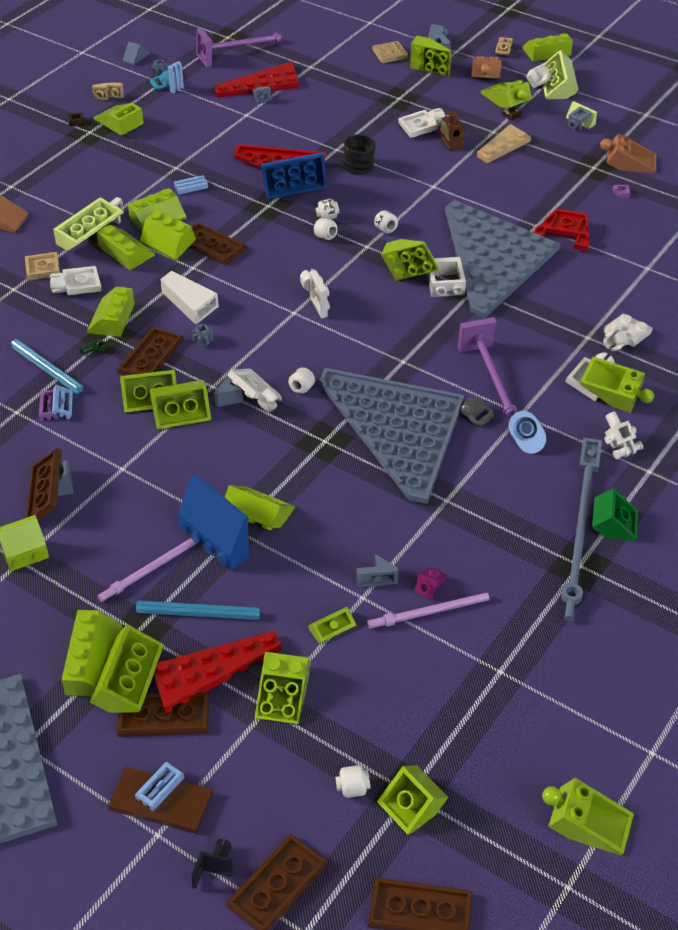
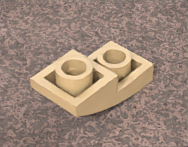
M499 37L495 54L509 56L513 38Z
M102 83L92 86L93 97L96 100H108L109 97H124L123 83Z

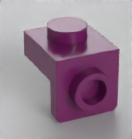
M427 568L419 573L414 592L433 599L437 588L445 583L447 575L441 573V570L437 568Z

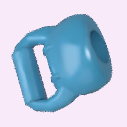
M168 70L151 79L150 84L155 90L170 87ZM159 80L162 83V85L159 86V84L156 81Z

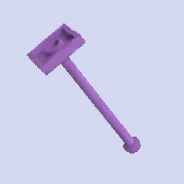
M200 28L197 29L196 55L206 67H211L212 49L269 41L278 43L281 41V35L275 32L272 36L212 44L210 37Z
M495 318L460 323L459 352L480 350L505 407L503 413L508 418H511L517 413V408L511 404L486 348L493 346L496 329Z

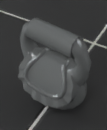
M471 397L460 408V412L479 427H483L494 418V412L484 404L481 398ZM484 411L488 412L479 421L476 420L477 416L482 414Z

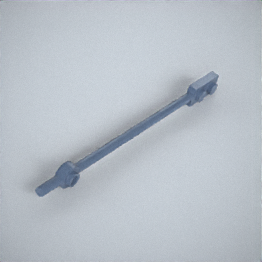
M583 438L579 470L585 471L570 582L562 588L561 593L562 600L567 603L565 611L566 621L573 620L575 605L581 602L583 590L578 585L592 472H598L602 440Z

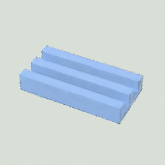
M177 61L168 66L170 92L173 94L176 91H180V88H184L182 64Z
M204 175L174 181V186L178 194L207 189L208 183Z
M55 385L53 389L52 414L56 415V413H59L60 417L65 415L66 419H70L72 416V390ZM65 393H67L66 410H64Z
M165 762L135 794V798L138 801L141 800L145 806L148 805L154 811L184 779V773L168 762ZM169 770L170 772L167 774V776L163 780H160ZM160 780V782L156 785L152 792L146 797L145 795Z

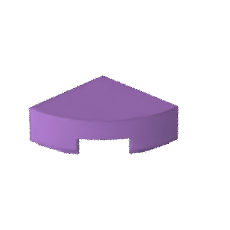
M613 185L612 190L617 196L630 199L629 185Z

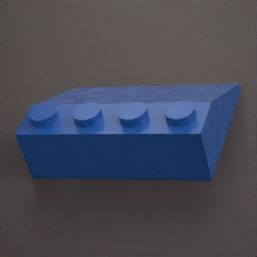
M323 152L261 164L267 200L327 188Z
M193 474L178 512V526L182 532H186L195 543H199L208 554H212L221 565L226 566L231 571L249 559L248 516L198 475Z

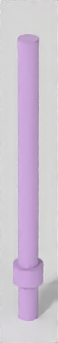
M192 538L188 539L122 581L114 582L110 585V588L97 595L98 599L103 602L113 595L117 596L127 586L197 543Z
M486 592L402 613L384 614L383 617L368 620L367 623L369 629L384 625L389 627L395 625L396 622L489 601V595Z

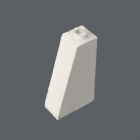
M173 271L160 279L162 293L195 324L219 307L216 292Z

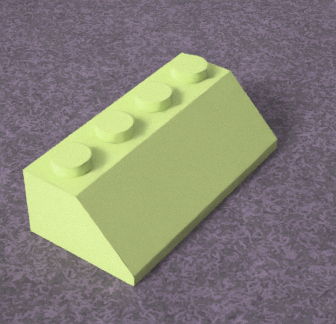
M559 50L544 63L551 74L549 80L543 84L546 99H568L579 90L572 61L562 50Z
M101 197L53 229L56 244L67 251L72 249L123 214V210Z

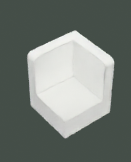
M541 64L529 70L526 78L534 89L546 83L551 74L545 64Z

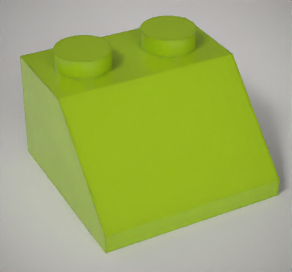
M36 515L0 527V544L10 572L49 558L47 546Z
M418 765L402 766L377 802L406 834L410 835L438 813L448 799V796Z

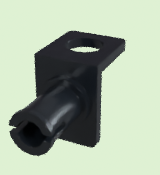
M218 839L212 854L201 851L192 871V888H197L203 871L228 877L232 876L233 862L231 858H227L232 845L228 840L225 839L222 846L223 839Z

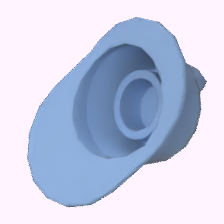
M519 411L510 418L509 430L518 446L528 454L540 452L545 446L546 434L537 418L528 411Z

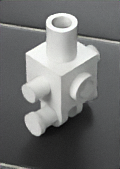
M616 411L605 416L611 427L605 432V442L607 444L610 443L612 449L618 447L619 450L613 451V457L616 460L620 459V457L626 458L629 455L635 454L637 450L643 449L641 441L633 443L632 440L637 438L635 435L636 428L634 426L631 427L629 421L621 423Z

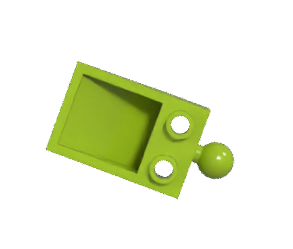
M522 80L502 82L481 90L482 95L501 108H510L532 99L529 82H522Z
M592 357L580 382L583 387L613 408L631 413L638 397L643 403H650L654 399L652 390H641L645 373L596 357Z
M577 778L567 782L560 789L554 786L544 789L542 793L543 801L547 805L554 806L549 828L570 840L620 856L624 854L634 813Z

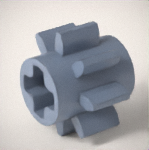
M162 59L155 60L154 64H151L152 74L155 73V76L161 75L162 72L168 70V64L164 63Z
M201 324L195 330H192L193 342H197L198 345L206 346L210 341H213V329H209L207 325Z

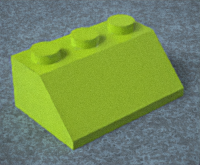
M565 33L557 36L535 38L523 45V50L533 62L550 59L559 50L570 56L573 40Z
M170 188L128 204L130 220L141 232L143 231L146 218L156 208L180 221L187 219L177 195Z
M157 208L146 218L140 238L141 243L174 261L196 240L190 225Z
M108 225L97 231L98 246L129 271L155 256L154 252L123 229Z
M115 287L106 294L99 303L87 333L121 337L135 305L132 288Z
M175 370L120 376L124 413L153 409L149 389L176 385Z
M204 380L149 389L157 430L211 420Z
M229 485L225 495L229 502L248 516V522L254 524L255 522L261 523V527L267 530L281 528L295 508L292 504L246 486Z

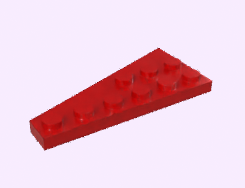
M291 61L214 85L216 98L252 94L253 89L269 86L271 91L300 88V84Z
M237 144L234 158L261 168V164L321 152ZM323 152V153H324V161H325V159H326V152Z
M276 631L266 632L158 662L153 676L165 714L171 712L173 706L189 702L191 696L197 693L203 694L229 680L231 674L239 670L241 672L247 670L248 665L251 663L263 661L265 652L278 653L281 651V642Z

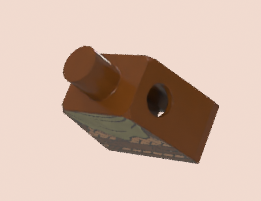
M454 111L449 112L447 117L441 119L439 137L449 151L464 148L463 124L457 118V112Z

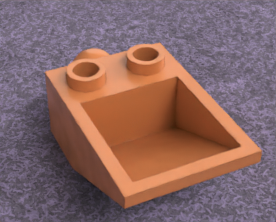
M474 57L472 77L500 78L502 58Z
M618 133L613 141L610 139H603L601 141V149L608 151L607 164L621 171L656 172L657 154L630 140L627 136Z
M0 195V230L16 233L29 216V213Z

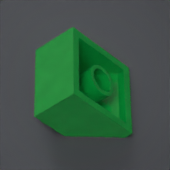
M614 488L595 497L592 522L594 530L605 538L636 541L638 510Z

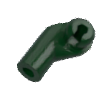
M93 340L79 348L83 356L90 352H102L106 349V343L103 340Z

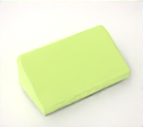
M573 101L566 119H569V114L580 106L591 111V117L582 123V126L590 129L596 125L597 111Z

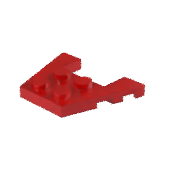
M556 209L533 232L545 237L546 233L577 238L574 243V249L589 251L587 213Z

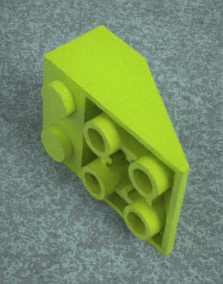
M416 36L411 43L410 69L450 76L451 50L431 38Z
M133 103L114 106L93 117L96 121L120 135H124L144 124L142 108Z
M399 239L388 242L381 253L396 281L439 270L426 243L422 241Z
M265 652L254 718L299 724L311 667V660L308 657Z

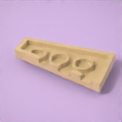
M510 124L477 152V157L489 163L531 142V136Z

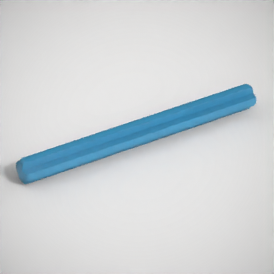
M18 339L11 342L13 349L76 394L83 392L82 384Z
M137 601L136 604L137 613L259 620L260 608L156 601Z

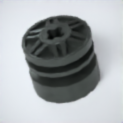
M354 134L344 140L342 166L346 171L358 175L371 172L374 166L376 146L374 139L367 135Z

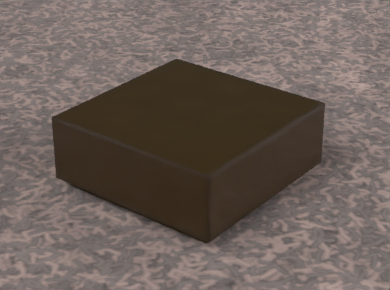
M515 106L502 110V115L511 121L521 117L523 111Z
M83 113L68 114L69 126L84 125Z

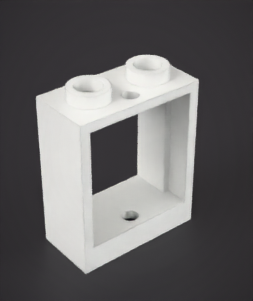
M460 257L434 258L439 270L427 273L431 297L465 295L466 280ZM458 274L459 280L436 281L435 276Z

